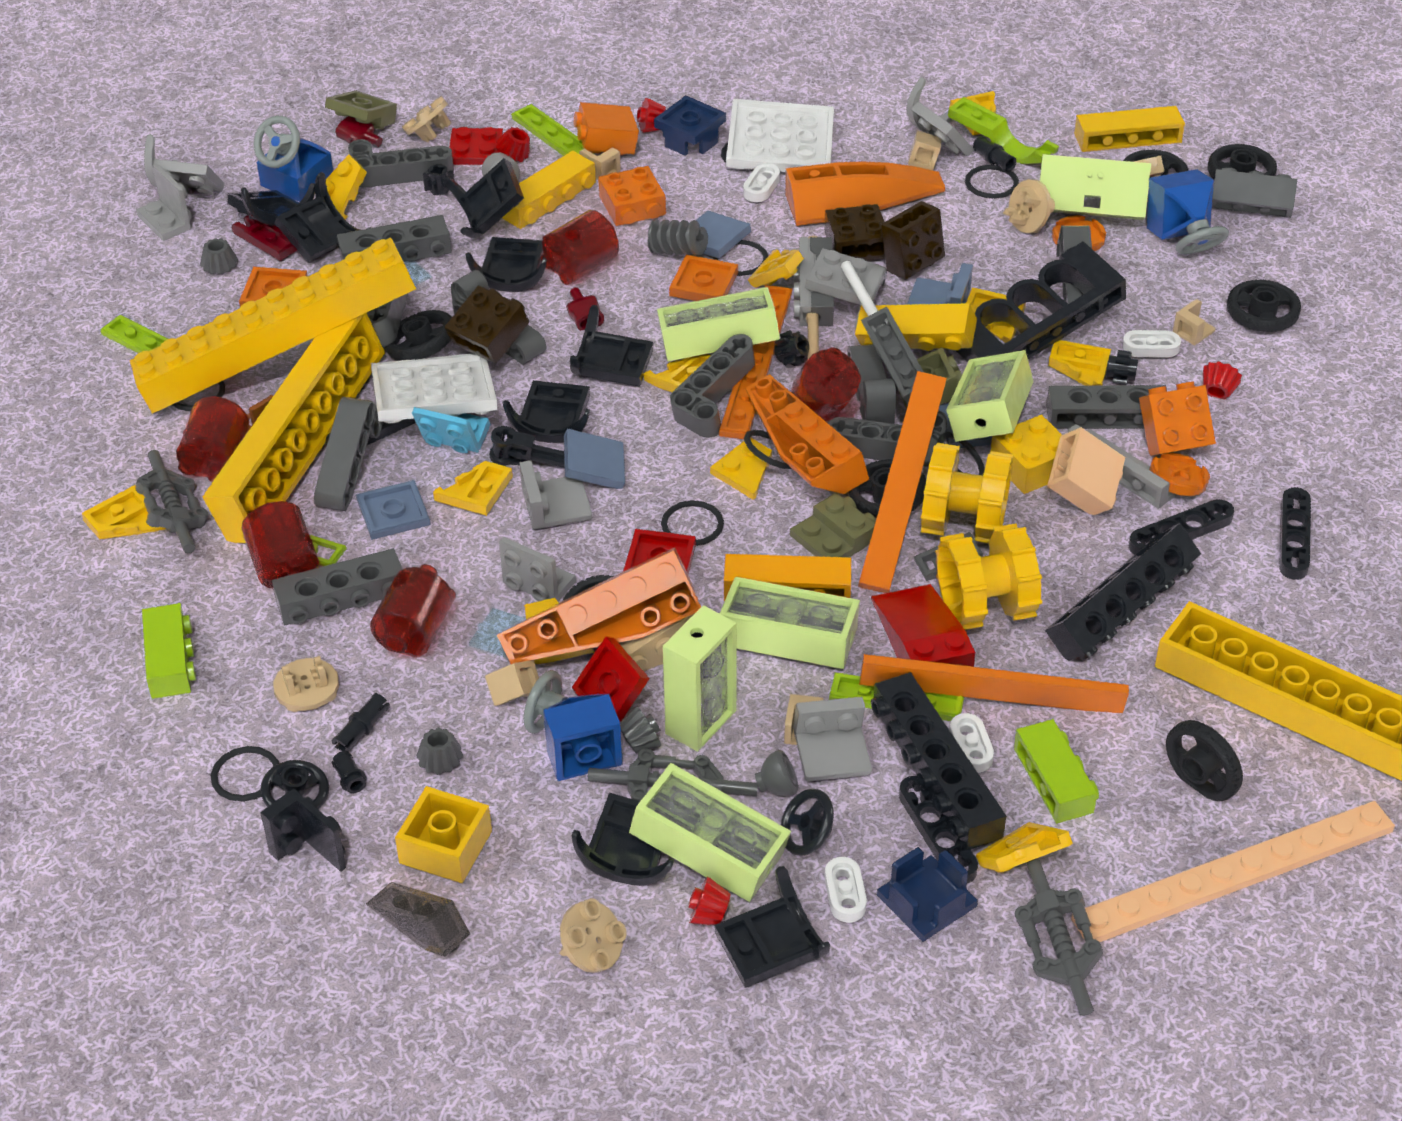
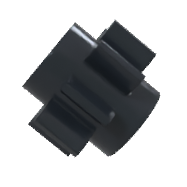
M442 164L430 166L428 173H423L424 190H430L433 195H446L449 189L444 185L443 179L449 177L454 180V171H448V168Z
M789 330L781 333L780 340L775 341L774 353L776 358L785 366L788 364L797 366L804 363L803 358L807 357L809 352L807 338L800 334L799 331L792 333Z
M1118 350L1117 356L1109 355L1106 377H1113L1112 383L1126 385L1127 380L1135 381L1138 359L1131 358V351Z

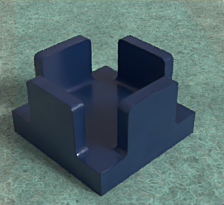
M685 95L654 118V127L663 131L666 148L686 156L688 154V143L693 145L699 143V153L704 154L719 142V127L726 122V112Z
M919 847L915 848L892 864L891 880L877 889V896L922 942L976 908L978 900L966 888L967 870L947 850L939 853L937 861L932 855L923 860L924 852Z

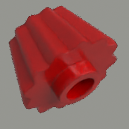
M645 98L642 102V107H639L637 111V122H639L640 131L642 133L659 131V129L654 127V118L664 112L666 107L649 98Z
M511 127L496 141L495 148L499 150L498 153L501 152L508 155L515 162H523L524 159H528L530 137L523 129Z
M1217 361L1216 363L1209 362L1208 365L1203 367V385L1206 386L1207 395L1211 397L1226 399L1230 397L1241 383L1242 374L1238 373V369L1233 368L1230 364H1223Z
M710 877L705 878L701 889L695 887L689 900L688 908L693 909L689 923L705 925L721 923L731 894Z

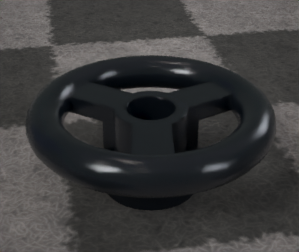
M288 760L273 766L263 777L260 787L262 800L267 807L276 801L271 794V784L284 789L285 794L294 788L302 796L306 789L319 784L318 795L313 800L318 809L325 803L329 794V782L325 773L313 763L303 760Z
M819 789L804 790L797 794L787 805L782 816L781 826L790 831L791 825L798 826V829L802 831L803 845L795 844L790 833L785 847L790 853L797 856L811 854L819 849L829 837L834 820V809L831 799L825 792ZM810 799L817 800L809 811L803 812L801 815L795 814L805 801Z

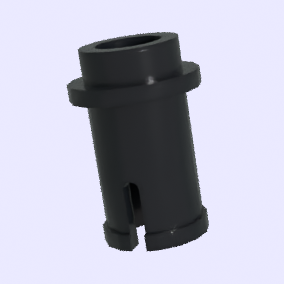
M342 751L337 753L332 758L333 761L331 763L341 778L340 785L342 789L352 794L360 792L366 785V774L363 770L358 769L350 752Z

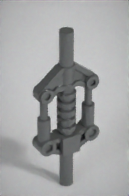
M151 450L148 452V458L153 470L139 477L135 486L136 491L145 497L144 504L148 512L146 523L151 527H163L169 529V532H176L185 553H192L195 550V545L189 529L202 528L206 523L208 511L201 507L198 498L193 494L195 481L192 478L167 470L159 451ZM154 489H158L165 509L159 507L155 498L151 496L150 492ZM177 491L188 497L187 504L190 510L187 507H182Z
M645 748L638 752V758L630 764L629 771L600 768L588 769V781L626 784L631 799L641 801L647 794L648 787H652L661 776L659 771L651 773L654 767L667 768L670 763L678 767L693 768L700 780L725 794L757 797V783L724 780L723 775L705 755L697 756L694 761L676 759L675 756L654 755L651 749Z
M1037 858L1027 862V867L1037 894L1026 905L1020 906L1015 910L1017 923L1022 928L1027 945L1032 948L1035 957L1032 964L1033 970L1040 978L1070 985L1079 1014L1082 1016L1089 1015L1094 1011L1083 980L1086 979L1102 957V946L1098 940L1093 939L1089 928L1091 923L1085 909V900L1082 892L1076 888L1069 889L1068 891L1050 889L1041 861ZM1072 912L1078 929L1082 930L1086 942L1078 952H1076L1063 914ZM1042 921L1045 923L1057 959L1043 957L1039 946L1041 941L1035 924Z

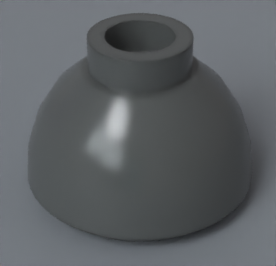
M781 750L771 753L763 762L761 771L755 773V779L761 792L770 791L779 796H791L798 791L799 786L793 766L788 756Z

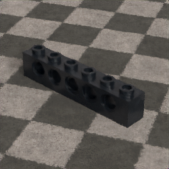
M1180 523L1162 531L1050 625L1045 632L1066 660L1071 661L1080 657L1083 661L1097 652L1096 645L1099 642L1105 643L1118 633L1115 628L1119 625L1124 626L1137 617L1135 613L1137 609L1140 608L1142 610L1151 605L1156 600L1154 595L1158 591L1162 593L1176 583L1173 579L1177 575L1180 577L1193 569L1194 565L1192 562L1201 555V552Z
M909 672L875 683L874 698L871 699V708L874 715L882 719L890 740L896 741L901 749L903 760L907 765H911L916 772L921 788L929 791L935 810L938 814L945 816L953 838L959 839L966 850L1002 839L1005 831L1006 814L912 673Z

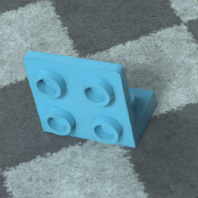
M416 407L412 411V415L426 443L434 447H440L441 444L452 446L455 451L460 453H468V451L478 453L491 425L488 418L467 413L455 417Z

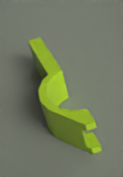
M962 97L948 109L947 117L990 138L993 144L1001 145L1004 151L1014 156L1020 164L1042 163L1043 154L1051 155L1058 152L1059 146L1049 140L1039 147H1028L1020 143L1008 128L1006 118L965 97Z

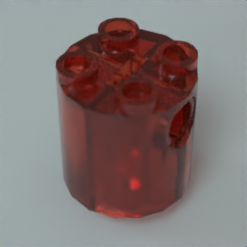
M588 210L543 236L542 248L544 254L541 255V262L543 257H546V268L559 275L563 284L569 285L617 256L619 241L615 228L604 215L596 210Z
M831 347L826 350H820L810 356L794 379L791 393L823 420L829 421L838 417L857 393L861 383V375L856 364L848 355L841 352L838 348Z
M215 396L204 397L195 402L183 430V437L176 449V458L179 462L178 469L185 475L207 477L210 482H213L248 432L249 418L245 410L233 401Z
M284 501L271 502L257 507L243 520L241 530L257 577L265 587L273 589L271 580L319 568L318 556L302 512L297 505Z
M423 564L420 568H404L397 573L370 622L371 633L379 644L391 652L420 657L427 653L456 598V593L431 565Z

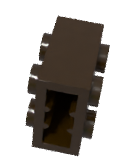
M920 201L881 224L888 272L906 280L945 257L941 211L939 208Z
M878 204L825 210L824 232L826 237H832V250L854 258H861L865 261L885 259L881 227L884 219Z
M478 285L444 328L453 344L497 364L530 321L524 311L525 307L520 301L514 298L510 300L503 297L495 289L488 290Z

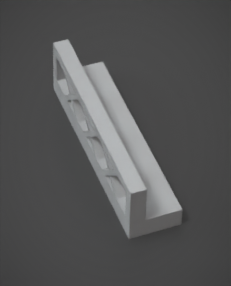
M1075 424L1068 429V433L1080 428V426ZM1086 430L1126 457L1122 469L1123 475L1119 481L1120 485L1158 509L1177 495L1168 492L1170 483L1149 470L1150 466L1093 430Z

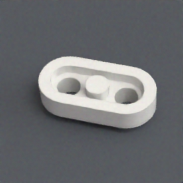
M769 164L756 166L744 183L743 195L745 199L751 202L767 200L780 181V169L775 165Z
M1133 330L1124 335L1122 348L1124 351H1131L1132 357L1169 358L1179 353L1181 338L1172 331Z
M970 713L956 715L951 720L950 732L978 773L987 771L993 763L994 749L982 720ZM962 732H969V734L963 735Z
M837 857L830 860L825 867V884L831 912L836 919L842 922H856L865 915L867 903L860 867L856 861L848 857ZM839 876H845V877H847L848 879H844V880H841V881H840V880L837 879V877H839ZM849 904L852 905L853 908H845L843 906Z

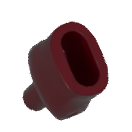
M352 116L343 119L336 127L335 133L337 138L349 144L355 140H367L379 147L383 142L382 137L373 134L375 129L372 123L357 122L356 118Z
M574 287L570 290L573 301L569 302L566 308L579 331H582L586 328L590 307L592 305L599 307L596 296L589 295L583 297L580 289ZM599 307L598 326H601L604 323V315Z

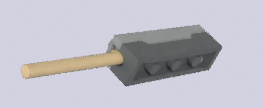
M799 237V248H794L804 258L797 266L798 271L794 274V299H799L794 300V317H799L800 326H808V383L810 385L819 383V326H833L834 297L805 289V284L822 248L832 250V237Z

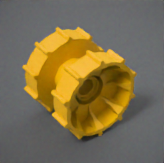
M937 443L933 447L924 490L921 532L944 536V533L947 531L951 511L977 515L975 541L988 543V540H991V536L994 533L993 527L1003 526L1011 481L1013 454L990 451L983 476L958 472L960 446Z
M1017 523L993 527L994 533L991 536V540H988L990 546L989 556L983 557L978 555L972 542V537H964L963 533L940 537V544L935 553L937 555L936 577L939 582L942 600L965 630L983 627V620L988 614L987 598L996 596L1005 615L1012 616L1013 621L1037 617L1036 611L1039 605L1042 604V575L1039 571L1035 553L1036 548L1035 546L1033 547L1026 533V527L1019 528Z

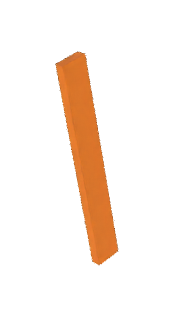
M765 285L769 289L775 307L780 336L792 297V289ZM775 341L753 345L755 365L733 387L719 429V436L744 440L746 432L751 431L757 411L745 388L768 375L774 356Z
M917 371L858 587L883 593L890 592L947 379L945 377Z
M867 654L863 656L859 685L875 686V683L911 672L922 690L927 693L1111 713H1123L1129 695V685Z

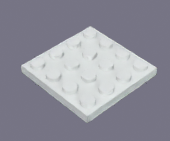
M733 99L726 167L755 169L760 164L777 166L780 172H786V168L831 163L834 107Z
M474 353L418 360L371 363L379 422L398 423L403 419H413L412 411L414 407L455 417L463 413L482 415L498 410L488 362Z

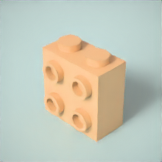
M1080 427L1060 437L1047 487L1088 514L1096 515L1110 510L1116 502V493L1119 481L1123 475L1122 469L1126 457Z

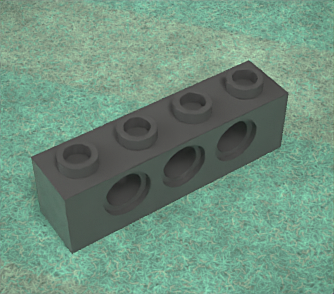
M443 215L336 235L341 260L345 259L352 252L363 251L371 247L374 242L381 239L386 240L390 237L403 262H414L419 259L434 256L440 257L452 253L450 233Z
M1166 385L1049 386L1046 403L1048 421L1056 429H1070L1075 424L1083 429H1144L1139 398L1149 395L1148 389Z
M394 548L271 580L275 600L284 626L293 623L301 624L308 619L323 615L331 616L341 610L364 607L371 602L394 599L401 594L407 593L404 571Z

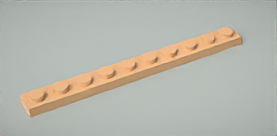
M1376 801L1369 802L1086 907L1085 909L1091 923L1089 927L1093 939L1099 942L1105 941L1393 832L1395 825ZM1072 914L1071 920L1078 929L1074 916ZM1078 929V931L1080 932V934H1081L1082 937L1084 938L1083 933H1082V930H1079V929Z

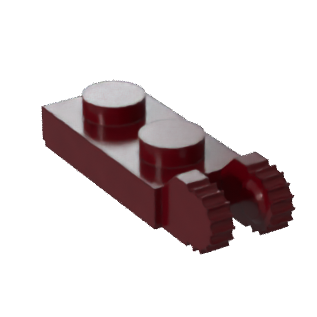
M248 215L244 218L246 225L237 221L231 226L235 235L279 261L297 251L278 227L250 219Z

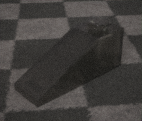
M390 882L366 903L370 909L421 948L444 957L456 951L460 943L470 935L453 900Z

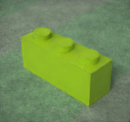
M181 603L142 609L146 680L151 699L191 693L190 681L196 680L194 662H189L188 658L194 657L192 639L186 636L187 634H192L190 615H183Z
M1054 719L1016 729L1014 750L1056 824L1094 813L1096 800L1099 798L1097 785L1093 780H1089L1084 771L1081 758L1078 755H1074L1069 746L1066 733L1063 730L1060 731Z

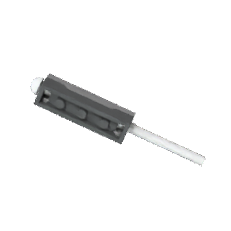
M845 261L841 264V269L868 317L861 321L908 406L917 371H924L888 308L885 307L879 311L877 310L852 263Z

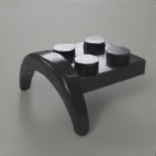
M505 158L496 164L468 191H465L449 177L443 179L444 185L455 196L468 217L470 228L463 227L460 232L469 238H479L524 199L513 166Z
M323 172L316 176V198L277 216L274 222L308 263L338 248L336 235L361 230L349 224L334 206L327 190L326 176Z
M315 183L309 185L306 195L300 202L277 190L248 192L247 188L243 187L239 193H228L227 204L236 208L238 212L245 213L250 219L257 220L266 225L276 226L274 222L277 216L314 199Z
M492 237L482 267L477 264L470 252H467L465 255L471 271H480L486 278L490 289L504 292H522L531 289L540 281L547 265V258L543 257L546 250L545 240Z
M592 305L589 309L587 324L577 356H570L571 372L579 376L640 387L644 377L643 373L647 369L653 352L654 342L598 332L599 307Z
M533 380L521 415L513 409L509 400L503 401L504 411L508 420L518 432L535 435V441L564 443V434L567 428L582 432L587 424L590 409L586 408L590 397V386Z
M609 792L589 846L583 840L580 831L573 830L572 843L574 850L582 863L592 872L615 882L646 886L660 881L671 870L674 863L673 859L669 858L665 863L658 866L662 851L629 833L635 809L640 801Z
M779 866L775 870L780 899L714 925L715 934L745 988L812 960L820 959L830 952V942H823L814 930L797 897L788 870L784 866Z

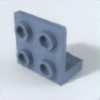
M962 263L959 273L953 274L952 283L917 278L907 305L966 303L971 291L973 265Z

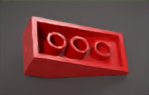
M931 584L871 596L873 605L897 658L974 667L976 652L965 629Z

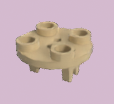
M440 96L430 104L432 108L428 105L416 113L415 119L412 118L402 126L403 130L407 135L415 132L426 142L434 140L437 136L430 126L432 123L440 129L451 124L443 110L448 103Z
M1027 179L1020 182L1014 188L1010 196L1009 207L1004 210L1003 214L1010 217L1008 219L1009 222L1020 232L1035 234L1046 224L1050 214L1055 209V202L1050 198L1048 189L1042 182Z
M320 656L298 659L282 666V669L277 672L273 681L275 697L280 704L284 705L291 712L317 709L333 701L337 696L339 688L338 673L331 664L321 660Z
M589 898L572 905L565 912L560 925V940L563 947L559 953L562 956H567L571 963L585 972H601L612 967L619 959L623 941L627 935L626 928L622 922L617 920L608 907L594 898Z

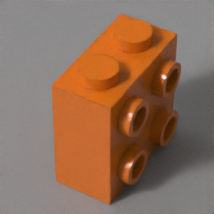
M580 102L579 111L574 113L573 124L574 127H577L578 140H581L584 149L591 153H600L615 148L620 151V155L635 154L639 130L630 106Z
M649 166L636 167L631 170L613 172L598 177L599 197L615 226L632 224L637 221L650 218L655 219L666 215V195Z
M1194 381L1177 384V390L1168 392L1166 386L1148 389L1149 395L1139 398L1150 456L1216 444L1205 385L1195 387Z

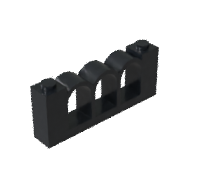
M1083 241L1061 254L1060 260L1051 261L1042 267L1038 274L1039 280L1025 279L1013 284L1006 294L1007 300L991 299L982 303L975 311L977 322L972 348H961L955 351L967 362L969 359L1022 350L1026 351L1027 358L1030 359L1126 299V279ZM1056 283H1071L1084 295L1067 304L1050 287ZM1026 302H1036L1045 306L1052 315L1035 324L1018 307ZM993 322H1006L1012 325L1020 334L1002 344L986 326Z

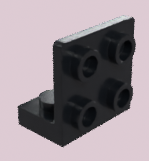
M293 788L260 812L269 854L277 861L286 855L295 854L301 848L302 843L306 841L340 872L346 868L344 859L346 851L341 843L340 833L342 830L339 823L332 816L326 817L319 811L316 803L310 797L306 796L304 798Z

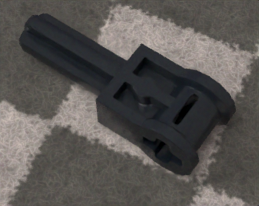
M499 426L491 432L493 447L490 449L489 458L493 463L503 466H520L519 462L531 460L564 467V451L535 445V435L517 432L509 426Z

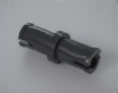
M983 136L978 137L974 141V151L983 155L988 163L996 164L1006 172H1010L1015 168L1016 158L1005 152L1001 145L993 144Z
M374 693L358 712H353L348 718L349 722L332 739V744L336 745L335 748L340 751L350 752L364 734L369 735L374 729L373 724L390 708V704L385 703L387 701L386 698L378 693Z

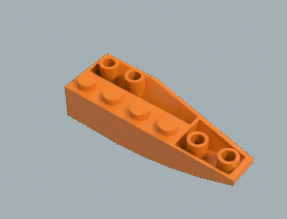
M860 161L786 168L785 195L796 226L824 223L825 210L839 207H857L865 204H878L880 210L945 192V185L938 171L916 166Z
M770 374L758 379L755 383L745 388L781 459L812 487L846 494L869 480L862 452Z
M674 547L497 634V637L510 664L599 647L605 636L615 638L618 643L643 638L696 613L701 608V604L689 575Z

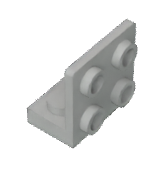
M156 164L152 167L159 200L136 209L137 216L162 241H165L191 230L190 220L192 215L186 205L187 192L183 184H178L168 170L165 171L159 164Z
M531 460L519 462L522 491L533 530L592 519V511L583 481L568 477L542 481L540 472H534Z
M505 537L499 541L503 583L510 589L515 591L519 589L531 594L537 601L556 598L559 602L576 582L574 574L556 567L555 559Z
M863 697L796 704L793 730L806 781L871 775L872 766L861 728L865 712Z

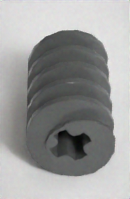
M654 219L649 226L647 243L651 253L702 255L708 244V234L704 227L700 228L696 220H692L690 223L687 220H682L679 223L678 220H672L671 222L669 220H662L660 222Z

